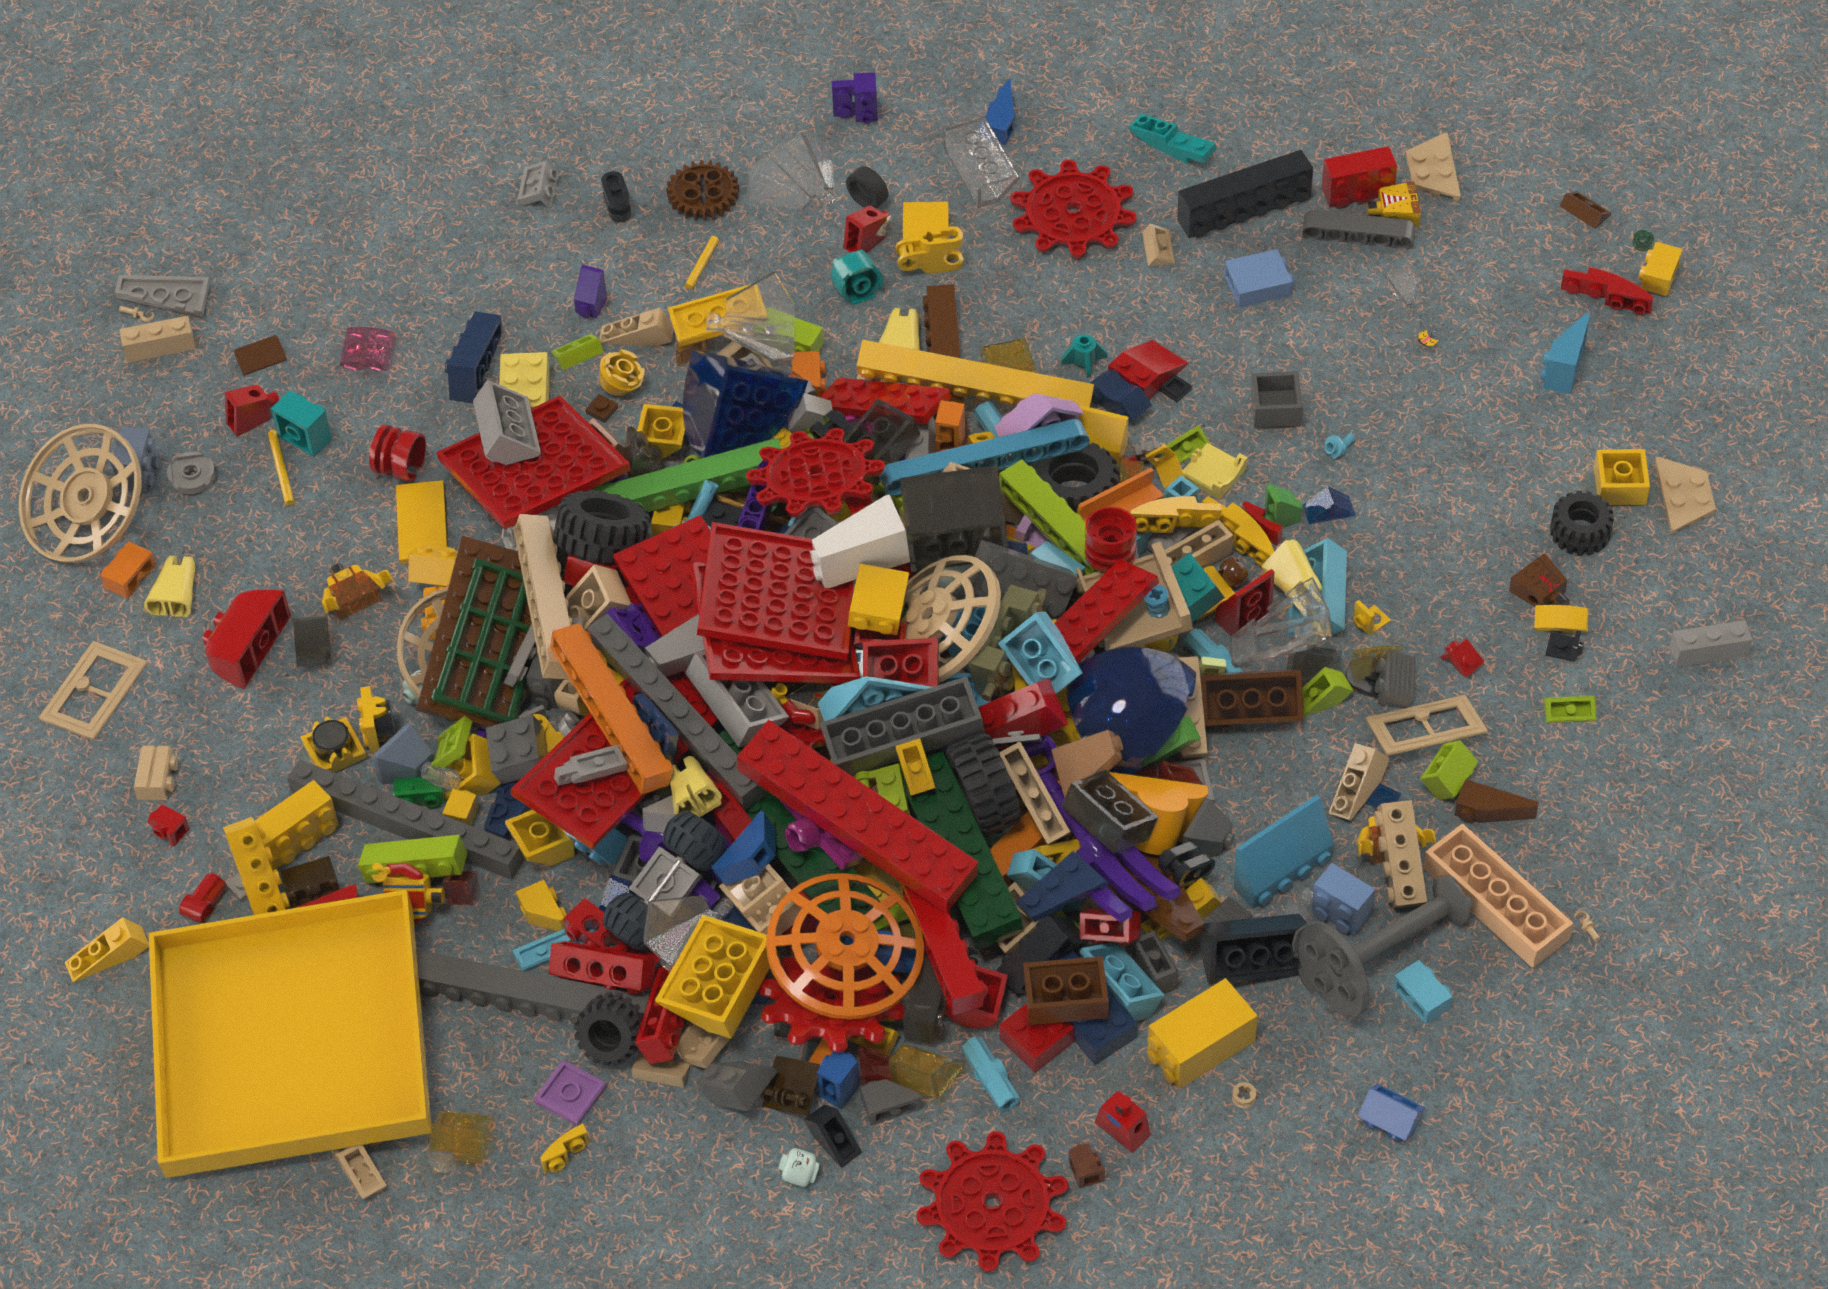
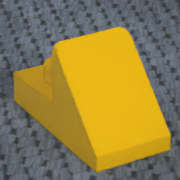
M920 738L895 746L910 795L935 788Z
M1078 839L1043 845L1033 849L1043 854L1055 864H1059L1072 851L1076 853L1080 846Z

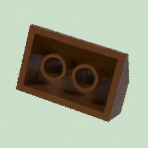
M1103 956L1023 963L1029 1025L1108 1018L1109 1001Z

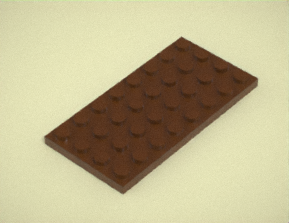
M462 536L416 711L456 722L466 716L473 721L471 726L486 730L488 727L501 723L435 703L430 698L433 689L437 686L446 657L445 650L450 645L460 613L459 606L463 604L472 576L474 559L479 558L522 573L518 551ZM483 570L472 607L483 611L487 610L498 574ZM507 577L496 615L510 619L521 585L520 581ZM526 599L519 622L531 626L532 621ZM469 615L459 646L460 650L473 654L483 619ZM493 623L483 653L484 658L497 661L507 627ZM516 631L506 665L512 666L526 633ZM456 657L444 696L459 700L470 665L469 661ZM479 666L468 704L480 708L483 707L494 669ZM503 673L492 711L506 716L516 682L513 687L505 684L504 681L507 674ZM520 703V706H519L517 715H519L521 703Z

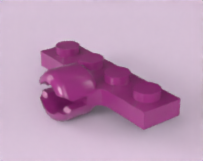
M781 801L797 819V821L788 824L789 828L785 830L786 843L792 850L802 852L815 846L821 847L841 870L862 862L864 858L862 855Z

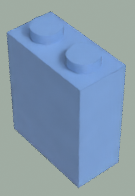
M1278 249L1225 261L1224 276L1238 308L1291 296L1294 278L1292 274H1288L1286 260L1284 257L1281 258Z

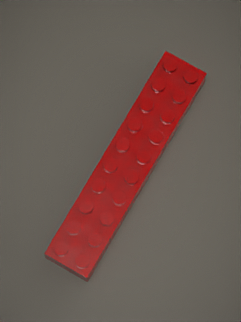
M768 720L737 756V770L943 912H948L977 876L978 861L772 721Z

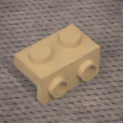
M691 1022L679 1037L676 1052L685 1063L707 1068L730 1038L708 1032Z

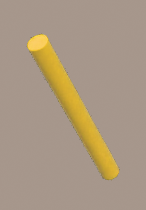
M270 430L268 438L285 505H292L295 502L277 431Z

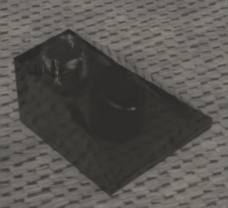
M1293 643L1289 650L1287 669L1301 670L1302 686H1304L1305 682L1308 683L1324 667L1331 668L1337 664L1342 650Z

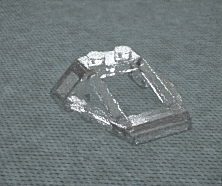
M1313 577L1285 593L1287 598L1279 605L1271 604L1267 608L1269 612L1256 622L1255 619H1252L1230 637L1231 664L1234 668H1246L1273 658L1308 650L1317 645L1325 644L1332 637L1330 611ZM1294 604L1303 615L1266 625ZM1294 628L1295 639L1289 641L1288 644L1281 647L1277 645L1271 647L1270 650L1257 652V637Z

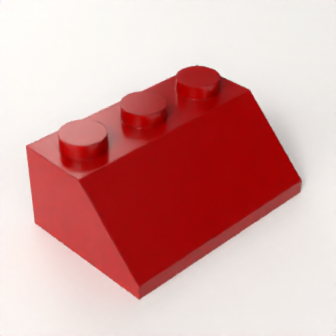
M1049 678L978 707L982 717L984 732L991 737V740L1011 737V735H1008V732L1023 731L1021 736L1033 734L1043 736L1068 725ZM1012 745L998 746V748L1005 750Z

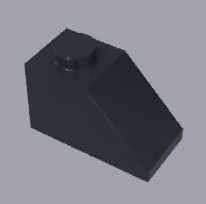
M824 1104L803 1119L814 1139L841 1168L863 1153L837 1108Z

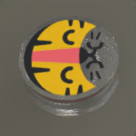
M1426 329L1417 334L1416 345L1420 350L1431 352L1439 346L1440 337L1437 332Z

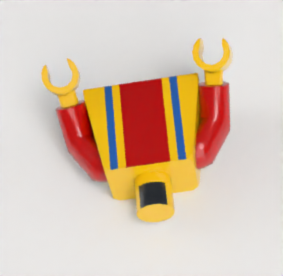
M407 862L387 864L386 867H383L380 863L372 865L373 870H381L379 874H373L371 877L376 882L383 881L384 893L407 889L413 907L414 927L425 920L432 910V904L444 903V889L431 888L430 876L423 874L421 870Z

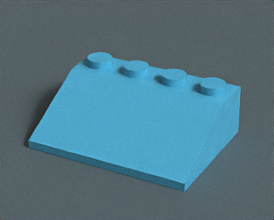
M866 676L830 688L818 702V706L823 720L828 721L932 687Z

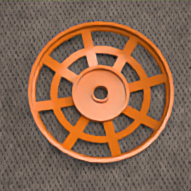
M838 873L809 879L796 886L784 896L775 908L769 922L766 935V952L770 968L779 985L800 1005L817 1014L831 1018L861 1019L878 1015L892 1008L908 994L921 970L924 958V941L916 916L909 905L897 893L873 879L860 875ZM826 881H838L839 891L824 893L811 901L798 894L803 889ZM849 881L871 886L885 893L888 897L878 902L868 895L850 891ZM840 898V910L829 914L817 906L827 900ZM850 898L863 901L874 908L863 915L860 912L851 910ZM791 901L802 909L794 921L792 933L775 936L779 916L788 902ZM895 904H898L911 920L916 939L901 936L898 924L889 912V909ZM808 913L820 921L816 933H800L802 922ZM883 915L889 923L893 935L878 934L873 922ZM849 936L853 939L854 943L844 945L839 938ZM815 943V949L819 958L812 965L805 958L800 944ZM792 945L794 956L804 971L795 983L788 978L776 953V947ZM878 945L894 946L892 956L886 966L875 957ZM901 947L915 949L916 958L913 969L907 980L901 985L891 972L899 961ZM826 965L843 971V982L830 979L819 972ZM867 965L877 973L869 979L854 982V971ZM812 980H815L827 988L843 991V1007L820 1002L808 996L802 990ZM882 981L893 991V994L877 1003L854 1007V991L871 988Z

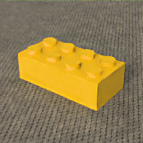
M315 780L255 820L256 824L261 823L266 837L261 840L264 847L269 846L274 861L269 863L272 871L283 864L291 863L298 853L311 849L318 839L324 835L332 834L339 825L332 798Z

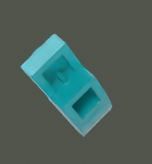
M1142 113L1129 126V130L1143 142L1186 164L1192 159L1205 163L1217 150L1215 142L1179 132L1177 124Z

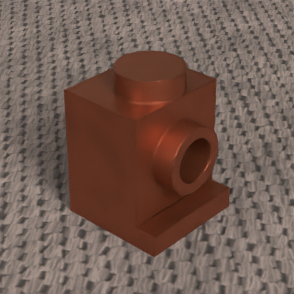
M1078 1144L1069 1150L1068 1162L1079 1189L1105 1181V1168L1101 1165L1097 1152L1092 1153L1089 1144Z

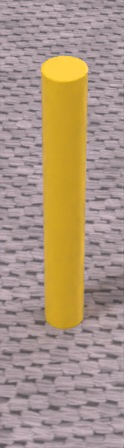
M711 236L684 285L685 288H694L719 242L716 236Z

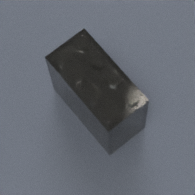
M997 465L900 478L912 572L921 571L930 564L951 556L967 555L975 557L981 540L1008 548ZM970 562L955 563V564L947 565V566H945V568H946V567H954V566H962V565H970V564H972V563H970Z

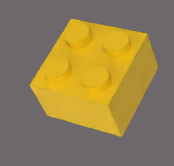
M1645 449L1597 450L1594 462L1596 492L1602 496L1601 500H1607L1609 505H1646L1650 483Z

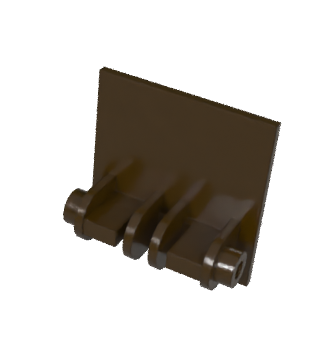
M330 856L280 870L291 909L340 890Z
M776 1055L773 1068L778 1072L759 1096L764 1100L762 1106L808 1116L818 1083L817 1071L820 1069V1064Z

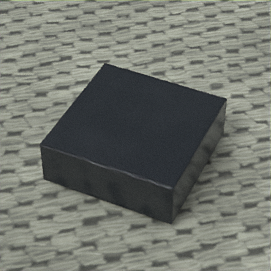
M1175 374L1159 387L1161 393L1176 403L1192 390V385Z

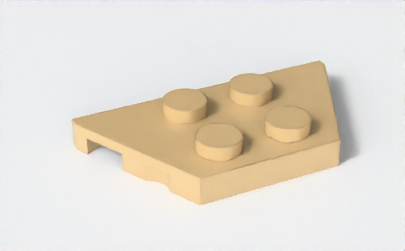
M1443 133L1406 151L1410 180L1415 182L1416 190L1428 191L1438 196L1443 194L1453 197V200L1460 201L1461 195L1448 133Z
M1655 457V466L1671 534L1677 533L1679 529L1687 525L1691 526L1697 523L1701 518H1707L1715 514L1716 508L1707 471L1661 457Z

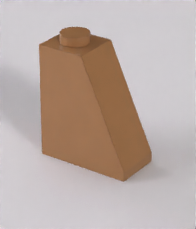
M1106 730L1051 749L1064 797L1072 802L1077 801L1122 759L1120 750H1123V745L1118 735Z

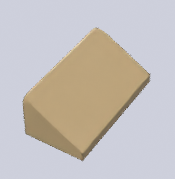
M1149 224L1142 232L1148 266L1175 264L1169 229Z
M639 1054L631 1071L632 1077L636 1079L684 1088L691 1065L673 1060L649 1064L644 1055Z

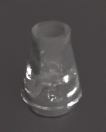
M426 765L421 773L422 779L429 781L436 787H442L446 793L452 792V789L456 790L461 780L460 774L452 768Z

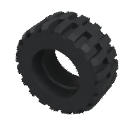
M1093 442L1088 444L1083 450L1031 462L1029 465L1035 469L1037 475L1043 481L1050 484L1052 490L1059 497L1065 499L1068 506L1075 513H1077L1080 503L1119 484L1117 461L1105 448L1100 449V446ZM1074 480L1088 483L1079 487L1060 485L1063 482Z
M577 491L575 494L570 493L565 496L559 504L554 538L562 550H566V553L571 556H577L578 559L588 560L595 564H616L613 560V554L648 538L651 520L646 509L642 508L639 503H634L632 499L623 498L621 495H613L604 491Z
M980 732L949 745L946 750L947 761L982 835L988 836L1017 824L1022 818L1019 800L1006 766L991 737L987 733Z

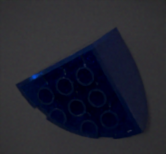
M692 350L683 393V420L690 445L697 454L706 458L770 440L788 423L787 419L794 408H798L805 393L808 380L756 363Z
M1144 647L1116 648L1096 654L1078 664L1082 674L1066 686L1069 709L1081 739L1109 730L1118 735L1122 741L1123 750H1120L1122 759L1108 772L1133 775L1142 767L1139 763L1150 753L1154 756L1174 733L1188 709L1185 703L1188 697H1192L1194 693L1197 673L1190 666L1173 655Z

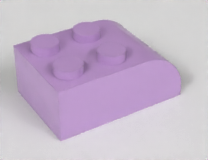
M1033 394L1020 401L1017 407L1009 414L1003 416L994 428L998 436L1001 437L1071 419H1078L1083 412L1074 401Z

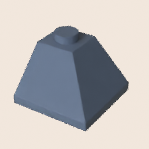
M409 723L373 754L378 779L383 785L394 784L393 780L429 776L431 774L429 768L431 762L434 761L433 752Z

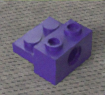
M876 72L853 73L854 80L831 81L834 117L847 118L849 116H856V122L863 123L878 121Z
M631 603L626 610L609 608L605 613L615 621L645 655V647L661 638L641 604Z

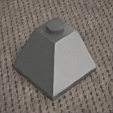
M1205 798L1183 835V843L1194 842L1201 849L1200 855L1208 854L1211 858L1219 856L1225 848L1229 849L1234 841L1235 835L1232 834L1233 823L1211 799Z

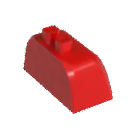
M255 589L240 593L234 598L225 613H217L214 618L215 629L213 631L206 630L202 639L204 645H206L205 652L209 666L219 677L239 688H246L291 617L284 590Z

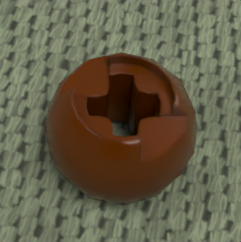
M1233 557L1225 559L1218 569V573L1228 583L1229 587L1232 588L1242 586L1249 575L1243 563Z

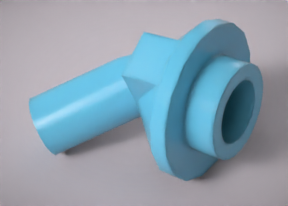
M1349 433L1342 440L1336 435L1329 436L1325 441V451L1332 459L1345 455L1347 447L1356 440V437L1352 433Z

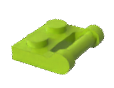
M464 716L439 735L437 740L439 746L435 760L431 762L429 768L432 775H443L446 766L455 760L459 761L465 755L467 739L471 735L470 729L473 722L468 717Z
M899 764L873 771H860L855 774V778L869 788V783L876 782L879 795L907 814H910L902 769Z

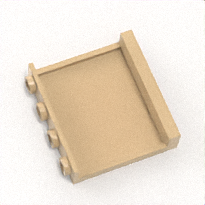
M1161 541L1151 544L1152 555L1136 559L1132 564L1158 576L1159 583L1157 585L1164 586L1168 590L1170 610L1163 618L1151 617L1148 614L1147 604L1143 598L1098 643L1099 648L1104 647L1107 656L1193 629L1190 612ZM1080 567L1076 568L1078 580L1075 586L1077 592H1083L1084 594L1106 572L1098 571L1083 576Z

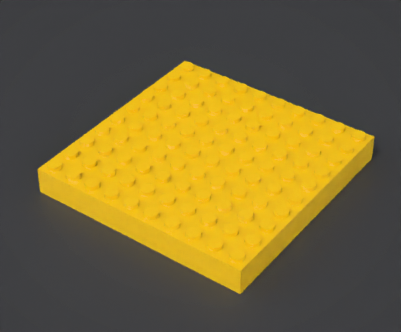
M407 889L149 933L158 1165L165 1178L432 1133L413 907Z

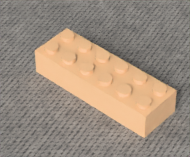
M1463 823L1425 851L1423 869L1435 880L1439 877L1453 876L1463 893L1469 896L1473 902V908L1470 909V912L1530 967H1536L1570 940L1573 922Z

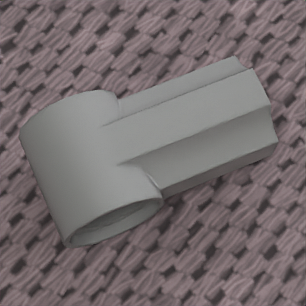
M1174 527L1173 533H1153L1146 544V548L1153 552L1151 544L1161 541L1163 549L1166 550L1194 534V527Z

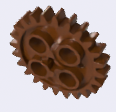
M700 160L699 165L692 161L691 167L684 164L683 171L676 169V175H671V181H667L668 203L672 204L673 210L677 209L679 215L685 212V218L694 215V220H697L699 216H702V219L706 221L707 216L710 215L712 219H715L716 213L723 216V210L731 211L730 205L735 206V199H739L738 178L734 177V171H728V166L721 168L720 162L714 166L712 165V160L707 164ZM701 177H704L706 203L702 204Z

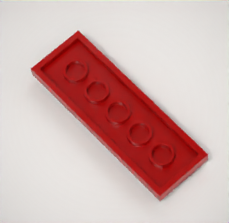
M840 377L820 395V398L830 400L833 410L835 412L840 411L843 415L926 424L937 413L941 400L948 401L951 398V393L948 388H938L936 386L928 387Z
M1119 559L1054 623L1061 632L1077 664L1159 583L1157 575Z

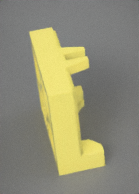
M1207 443L1202 450L1197 448L1196 454L1192 453L1190 463L1184 468L1183 472L1188 481L1220 500L1247 470V457L1239 453L1234 458Z

